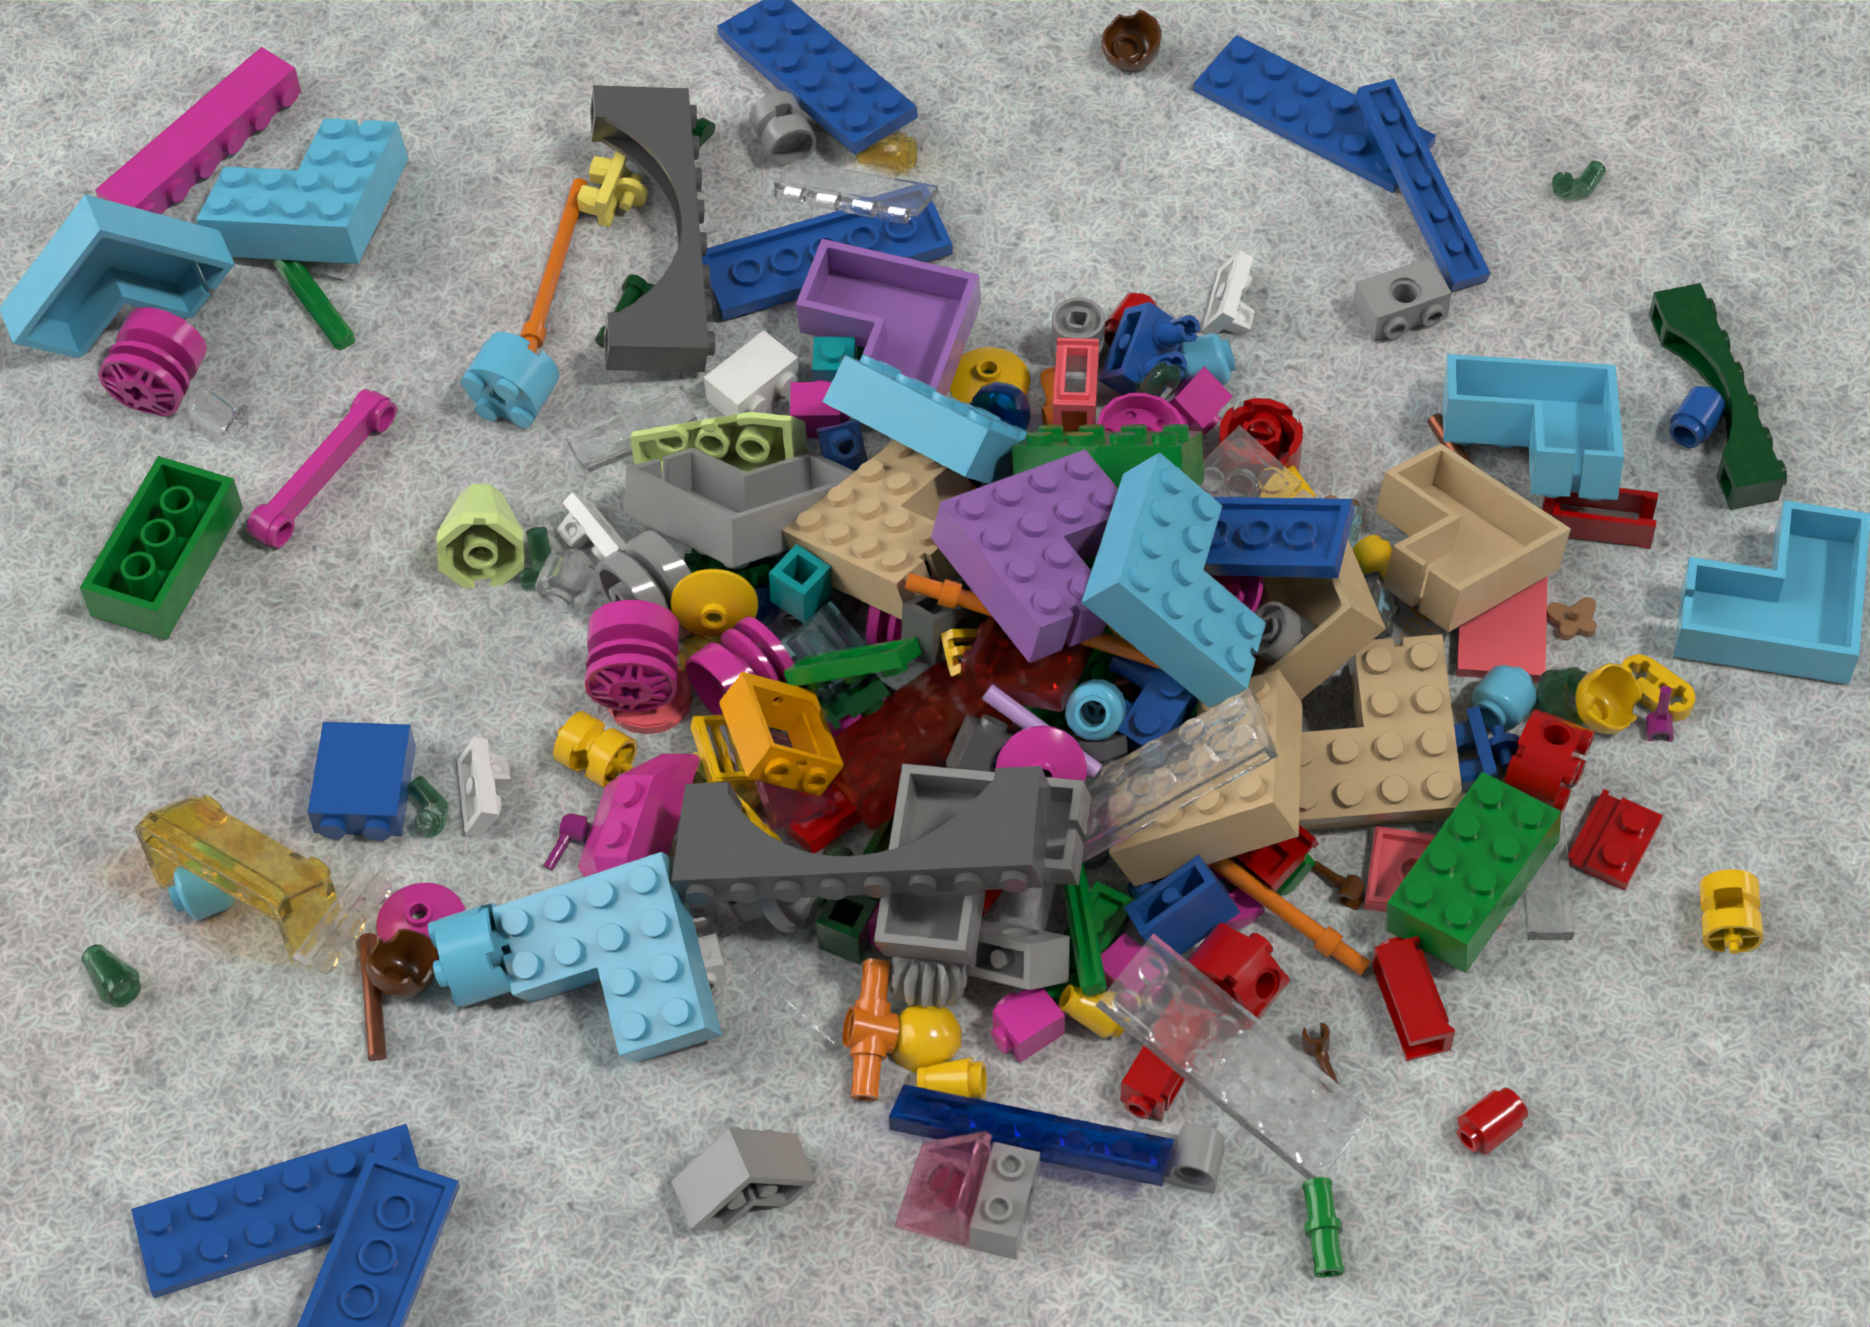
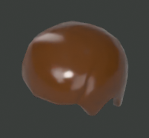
M1138 10L1131 16L1118 14L1103 31L1101 49L1106 60L1111 65L1124 71H1138L1146 68L1157 58L1162 39V30L1157 19L1144 10Z
M399 929L391 939L383 942L379 938L375 942L367 956L365 969L372 984L392 998L414 997L425 992L431 985L435 976L433 962L439 960L438 950L434 947L431 939L425 934L409 929Z

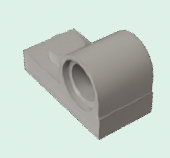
M1196 1123L1182 1126L1179 1135L1133 1125L1122 1166V1173L1214 1194L1225 1152L1224 1136L1210 1126Z

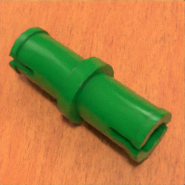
M1327 1177L1311 1178L1305 1180L1302 1184L1308 1219L1304 1223L1305 1236L1310 1238L1314 1276L1316 1278L1338 1277L1345 1273L1339 1234L1343 1231L1342 1220L1336 1218L1332 1191L1333 1182Z

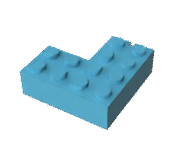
M323 119L298 170L223 167L196 219L198 225L219 230L231 257L359 264L409 159L398 122L364 120L362 125H358L357 120Z
M85 194L1 304L0 313L13 344L79 358L88 352L124 304L140 308L152 307L161 309L185 319L194 317L211 296L208 288L215 290L235 264L219 230Z
M865 354L862 355L860 361L846 355L844 356L822 402L964 477L991 484L1014 475L1012 446L1025 439L1026 434L1030 432L1001 421L1000 417L985 409L977 408L966 402L963 403L950 396L947 397L937 392L936 388L916 378L912 379L902 374L901 370L881 360H876Z
M1447 354L1442 396L1443 441L1454 442L1459 445L1475 443L1497 445L1502 448L1528 447L1531 494L1557 498L1560 496L1570 497V492H1577L1578 497L1592 501L1603 499L1618 500L1624 450L1616 365Z
M1158 453L1123 474L1081 603L1207 707L1211 708L1247 690L1256 660L1252 655L1258 652L1266 622L1203 570L1222 505L1184 474L1180 468L1176 467L1161 453Z
M1784 500L1775 528L1771 569L1689 557L1681 586L1679 619L1673 657L1849 684L1860 652L1870 513Z
M663 852L492 908L500 946L511 951V953L503 955L512 995L528 1002H533L601 980L619 1056L638 1063L722 1036L690 905L685 903L671 881L674 859Z

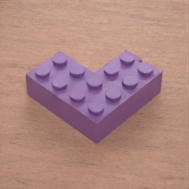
M821 239L796 302L800 333L817 337H855L856 346L865 348L863 354L892 365L901 370L902 374L912 379L916 378L936 388L937 392L947 396L981 305L979 274Z
M1086 450L941 501L931 534L933 542L1029 663L1061 651L1065 642L1071 647L1102 635L1106 625L1102 619L1081 603L1091 574V570L1083 560L1093 557L1098 553L1118 488Z

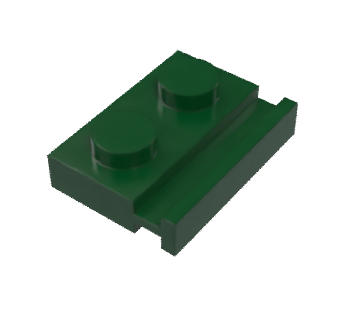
M870 673L868 678L855 683L846 684L842 680L832 687L835 692L833 695L825 700L820 695L817 699L820 707L837 730L841 727L838 721L848 714L854 719L858 715L867 717L878 711L884 705L883 699L889 696L890 693L878 675Z

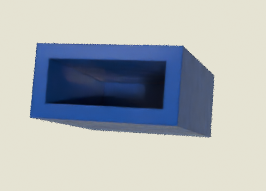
M323 721L308 807V816L314 833H319L329 839H341L345 834L364 835L368 839L383 841L390 836L403 835L416 749L410 724Z

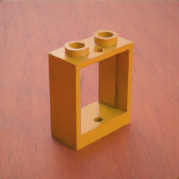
M742 671L720 700L719 704L747 778L821 796L843 768V762L814 691ZM768 727L787 731L793 748L775 744Z

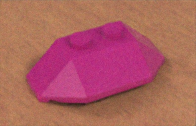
M660 754L621 774L605 785L578 864V868L584 877L659 852H663L666 855L669 854L681 817L685 784H692L700 761L699 756L696 754Z

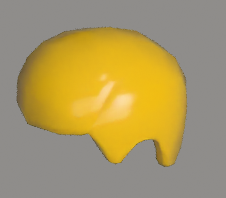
M1607 663L1587 673L1579 682L1575 696L1577 713L1583 723L1595 732L1616 735L1637 719V715L1633 714L1635 704L1642 698V691L1631 672L1620 664Z
M922 1005L908 1006L898 1015V1038L891 1055L896 1064L917 1073L919 1067L950 1062L960 1050L962 1028L955 1014L945 1006L940 1009L935 1006H928L925 1009Z

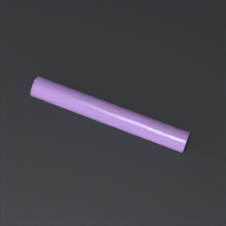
M993 684L982 697L984 701L1022 729L1033 726H1049ZM1084 752L1087 763V776L1093 779L1101 769L1102 764Z

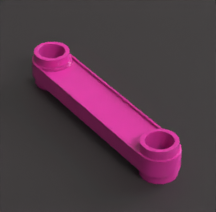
M369 389L360 391L354 398L348 415L268 504H260L253 510L247 522L248 533L254 539L267 546H273L278 549L283 547L291 538L295 527L294 519L372 431L382 433L393 423L397 413L396 404L391 402L390 398L377 391Z

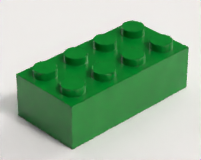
M1091 424L1079 426V431L1064 432L1063 425L1038 426V432L1027 433L1025 439L1012 446L1014 475L1086 450L1119 489L1125 472L1161 453L1197 485L1200 486L1204 483L1202 431H1189V426L1186 424L1163 426V431H1147V426L1143 424L1121 426V431H1105L1104 425Z
M158 456L80 586L90 616L168 640L243 509L234 478Z
M1481 772L1387 902V931L1404 939L1419 936L1420 949L1467 973L1558 844L1561 811Z

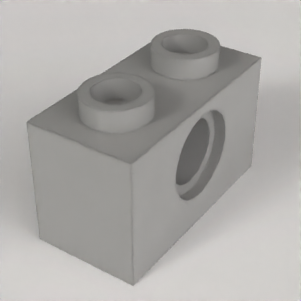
M1429 257L1356 282L1353 307L1374 341L1386 337L1396 339L1405 334L1409 329L1421 325L1434 326L1440 323L1444 317H1447L1451 291Z
M1007 922L980 926L975 965L966 964L965 972L969 976L1027 990L1069 982L1070 936Z
M998 1142L993 1143L970 1224V1249L1017 1260L1040 1177V1152Z

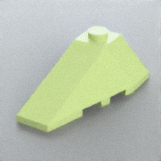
M747 412L633 431L630 437L634 465L658 459L661 461V472H663V456L692 447L745 472L808 453L804 421L793 416Z

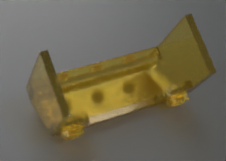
M191 795L150 811L135 826V832L158 886L165 889L174 878L175 869L181 866L274 920L278 924L291 964L297 968L304 963L343 915L333 882L329 877L331 871L327 865L315 857L306 859L226 813L217 801L207 795H202L201 798Z

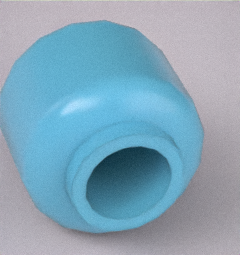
M1216 333L1205 334L1197 337L1193 342L1180 344L1179 352L1184 355L1187 367L1182 370L1185 373L1181 378H1178L1179 382H1184L1185 379L1205 366L1224 385L1231 380V372L1237 370L1229 340H1221V337Z
M1498 665L1489 670L1473 689L1471 695L1473 707H1480L1484 725L1489 729L1498 725L1504 726L1505 730L1515 728L1535 706L1537 700V693L1531 676L1520 667Z
M1097 679L1081 683L1070 694L1065 707V717L1072 731L1077 736L1091 741L1109 738L1119 729L1126 714V703L1119 689L1112 683ZM1090 706L1095 709L1094 713L1091 711ZM1105 708V713L1099 715L1100 709Z
M206 855L177 867L174 871L175 885L168 887L170 898L177 912L186 910L188 915L194 920H202L230 909L234 904V895L240 893L236 877L227 860L220 862L213 855Z

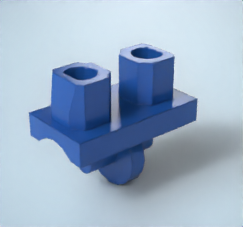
M855 419L839 425L816 429L822 457L853 471L858 470L863 463L867 462L858 420Z
M1479 706L1466 709L1467 720L1454 723L1457 753L1474 750L1476 758L1459 761L1462 791L1469 790L1481 772L1497 779L1498 772L1495 761H1500L1502 769H1508L1512 755L1515 756L1519 748L1517 743L1520 737L1516 734L1506 733L1502 725L1493 727L1491 729L1493 737L1488 739Z

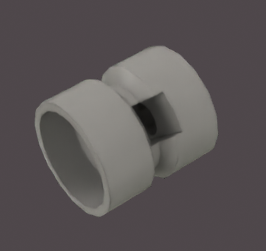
M775 91L766 94L752 106L749 113L750 122L758 137L762 140V145L773 164L782 167L808 158L814 151L817 144L816 136L792 93Z
M1074 297L1062 301L1055 307L1052 313V357L1055 363L1057 338L1099 339V364L1104 357L1105 313L1101 306L1093 300L1084 297Z
M1272 601L1265 603L1255 611V614L1266 624L1258 652L1254 655L1274 665L1318 626L1308 619L1301 617L1297 612L1281 602Z

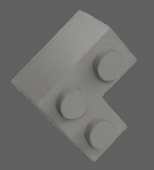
M730 1127L718 1133L715 1141L701 1154L691 1158L686 1163V1168L671 1182L691 1230L722 1231L729 1228L754 1205L775 1207L790 1205L816 1182V1178L796 1133L775 1132L771 1129L760 1131Z

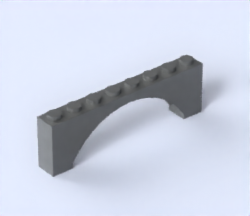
M593 85L590 105L592 142H602L621 153L651 179L671 210L678 236V249L674 259L663 277L651 290L623 310L607 312L604 331L606 370L704 372L707 356H714L715 332L708 331L707 322L712 321L713 306L712 298L705 297L704 290L709 289L710 268L709 265L702 264V256H706L707 233L700 232L699 224L704 223L705 205L704 200L697 199V192H701L702 169L696 168L694 160L699 159L700 147L699 136H692V129H696L697 107L696 105H690L689 88Z
M1041 766L995 768L994 779L974 801L958 815L927 835L900 847L874 854L827 856L788 846L769 836L753 824L742 812V803L729 782L685 784L671 881L685 903L700 906L709 905L714 901H735L749 904L761 899H779L786 902H795L801 898L808 897L840 900L845 896L855 895L885 898L890 894L902 893L930 896L935 894V892L958 891L963 894H976L981 890L1003 889L1008 892H1022L1027 888H1043L1051 787Z

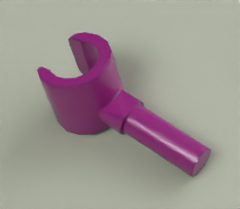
M1663 686L1660 689L1656 711L1646 716L1648 741H1652V737L1656 734H1666L1667 742H1672L1674 739L1672 715L1668 710L1671 688L1668 686Z
M572 813L563 816L559 828V838L545 861L544 868L550 871L554 870L566 848H568L570 840L585 842L590 829V823L587 822L588 818L586 816Z

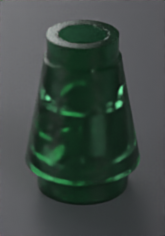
M102 944L92 945L84 951L81 962L85 966L95 990L103 1003L111 1004L113 1007H123L137 998L141 991V982L139 981L140 976L136 969L106 949Z

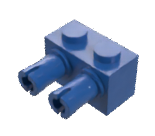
M1151 302L1125 308L1098 380L1121 395L1149 393L1161 397L1168 386L1169 379L1181 378L1185 372L1182 370L1186 369L1187 361L1184 355L1179 352L1180 344L1193 342L1197 339L1198 336L1195 333L1200 332L1199 321L1192 315H1185L1175 319Z
M1114 656L1108 670L1119 674L1141 688V694L1137 700L1130 702L1124 698L1126 714L1117 733L1118 735L1127 736L1128 749L1158 766L1198 704V698L1164 670L1120 656L1118 658ZM1105 708L1100 709L1099 714L1105 713Z
M1199 854L1158 884L1152 881L1142 884L1140 887H1135L1130 881L1127 885L1129 895L1135 900L1124 908L1142 938L1165 965H1168L1206 938L1218 923L1225 924L1241 913L1224 885Z

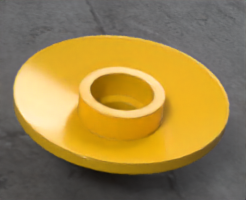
M996 347L977 348L961 356L949 390L953 398L963 403H969L991 413H999L1013 408L1023 400L1030 386V374L1025 363L1008 350ZM994 371L993 374H985L983 372Z
M705 569L685 576L676 584L671 595V610L679 620V624L687 630L702 636L721 637L729 628L734 629V625L744 617L755 618L758 610V598L752 585L743 577L726 570Z

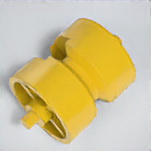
M578 711L568 719L564 726L559 727L557 731L559 735L553 749L554 759L575 772L586 770L585 777L602 788H605V785L617 778L619 774L634 768L631 765L637 752L636 740L615 728H609L605 731V723L585 711Z
M1736 869L1715 871L1703 877L1699 882L1700 907L1703 912L1701 923L1704 946L1711 951L1725 952V947H1727L1730 954L1749 952L1758 948L1764 940L1762 914L1759 911L1761 907L1759 879L1750 872Z

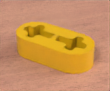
M1635 654L1624 659L1621 665L1629 672L1637 674L1642 670L1647 673L1646 679L1640 677L1637 680L1642 691V698L1638 702L1651 711H1656L1660 689L1663 686H1668L1671 688L1670 698H1674L1676 695L1683 698L1681 703L1669 704L1668 710L1672 715V721L1684 720L1691 714L1696 694L1686 681L1646 655Z

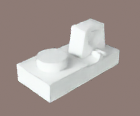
M1241 250L1218 269L1202 331L1206 334H1218L1225 329L1235 334L1244 335L1251 329L1255 311L1240 301V298L1248 290L1252 281V276L1249 272L1253 257Z
M573 492L562 502L570 512L557 528V531L569 546L578 549L591 540L595 544L591 550L600 561L614 551L626 554L625 547L627 543L592 502Z
M473 737L457 760L465 835L468 836L484 835L492 822L498 819L501 811V798L499 795H496L495 788L505 786L510 780L508 757L490 753L488 739Z

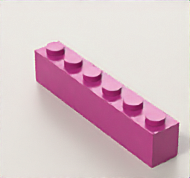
M260 47L95 189L97 198L160 215L174 202H181L187 196L190 188L202 178L210 177L221 161L229 154L237 153L242 148L244 141L257 130L265 129L276 113L283 107L291 106L297 100L301 89L296 68L265 48Z

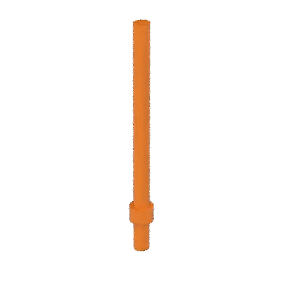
M582 178L573 179L529 321L523 324L520 333L521 337L530 341L527 348L535 354L537 348L543 346L547 333L544 325L580 213L577 196L581 186H588L587 181Z
M911 572L909 573L905 590L937 599L938 605L955 610L956 606L993 617L974 592L962 589L963 584L945 579L943 583ZM1103 632L1102 635L1079 643L1161 669L1130 642L1120 637Z
M1229 858L1207 864L1218 874L1314 942L1313 948L1325 957L1329 958L1332 955L1359 976L1363 974L1371 963L1370 960L1343 942L1344 936L1330 926L1325 929Z

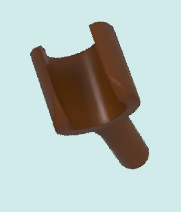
M1315 861L1316 864L1311 870L1332 883L1333 886L1339 888L1335 897L1337 902L1355 911L1358 910L1365 898L1362 879L1353 874L1347 875L1345 878L1320 862Z
M1321 1022V1039H1311L1307 1035L1306 1028H1303L1302 1047L1305 1053L1315 1057L1327 1087L1331 1090L1339 1087V1083L1328 1054L1330 1030L1325 1023Z

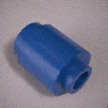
M1696 386L1691 388L1671 417L1669 429L1671 437L1678 444L1687 448H1695L1699 444L1706 442L1727 410L1726 403L1721 394L1711 387Z

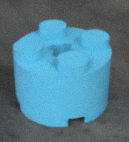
M496 332L491 335L489 340L487 339L461 378L460 383L470 398L477 404L475 411L482 418L494 422L498 417L512 421L521 428H529L554 390L560 377L558 368L550 356L543 350H541L539 355L535 354L527 348L530 341L521 336L507 332Z
M495 903L474 907L428 923L430 939L434 947L437 948L439 960L433 962L435 977L440 987H450L452 998L457 1007L472 1005L511 992L503 955L509 954L511 951L500 946L492 908L497 906Z

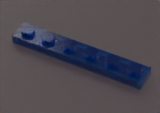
M903 1084L889 1115V1129L892 1131L988 1151L992 1150L994 1142L1040 1152L1041 1162L1161 1187L1174 1155V1139L906 1084Z

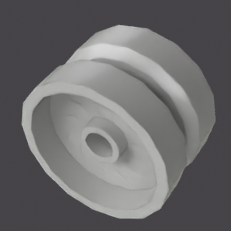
M644 530L631 539L625 547L626 554L614 551L597 563L595 567L596 578L609 603L619 600H643L659 604L671 612V595L674 587L682 578L691 574L686 563L663 537L652 530Z

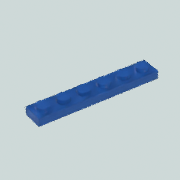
M1395 79L1358 87L1355 98L1449 290L1455 291L1487 282L1491 273Z

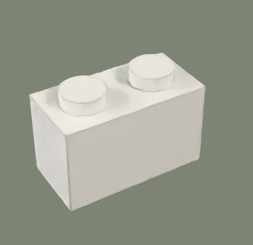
M764 330L704 376L706 400L725 416L747 412L765 413L768 406L777 398L790 395L791 382L800 381L798 357Z

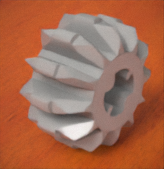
M892 957V966H890L889 974L890 991L895 999L906 1001V1004L909 1006L922 1005L924 1009L928 1006H935L939 1009L944 1007V1005L952 1006L957 1004L958 999L963 997L964 987L967 985L966 964L910 957Z

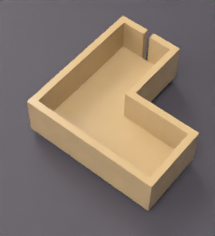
M893 439L889 445L869 461L863 463L858 470L838 486L833 487L828 494L808 510L799 514L782 532L789 550L798 544L831 566L832 587L902 620V604L920 595L905 590L909 573L930 578L924 562L926 559L934 580L944 583L945 579L951 580L959 576L956 569L933 542L931 534L940 502L972 491L967 477Z
M1441 443L1385 472L1375 512L1394 527L1410 536L1393 545L1383 587L1411 607L1420 605L1419 612L1447 632L1559 570L1571 530Z
M1302 489L1292 498L1316 497ZM1349 540L1347 541L1338 578L1263 577L1262 603L1258 605L1257 609L1268 602H1281L1318 627L1274 665L1256 655H1252L1256 660L1251 677L1279 669L1298 698L1302 700L1386 629Z
M1443 635L1402 637L1399 646L1396 647L1394 645V638L1372 640L1348 660L1356 728L1302 732L1299 824L1307 831L1446 820L1463 799Z
M1279 669L1251 677L1247 690L1211 708L1198 699L1194 761L1114 786L1109 854L1135 887L1168 877L1198 854L1206 864H1210L1299 836L1302 702Z

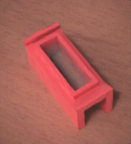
M1057 338L1053 425H1062V411L1087 412V425L1096 424L1099 339Z

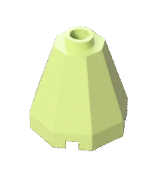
M472 484L459 494L437 531L438 570L463 588H474V580L492 579L490 586L504 585L524 569V531L503 493L491 484Z

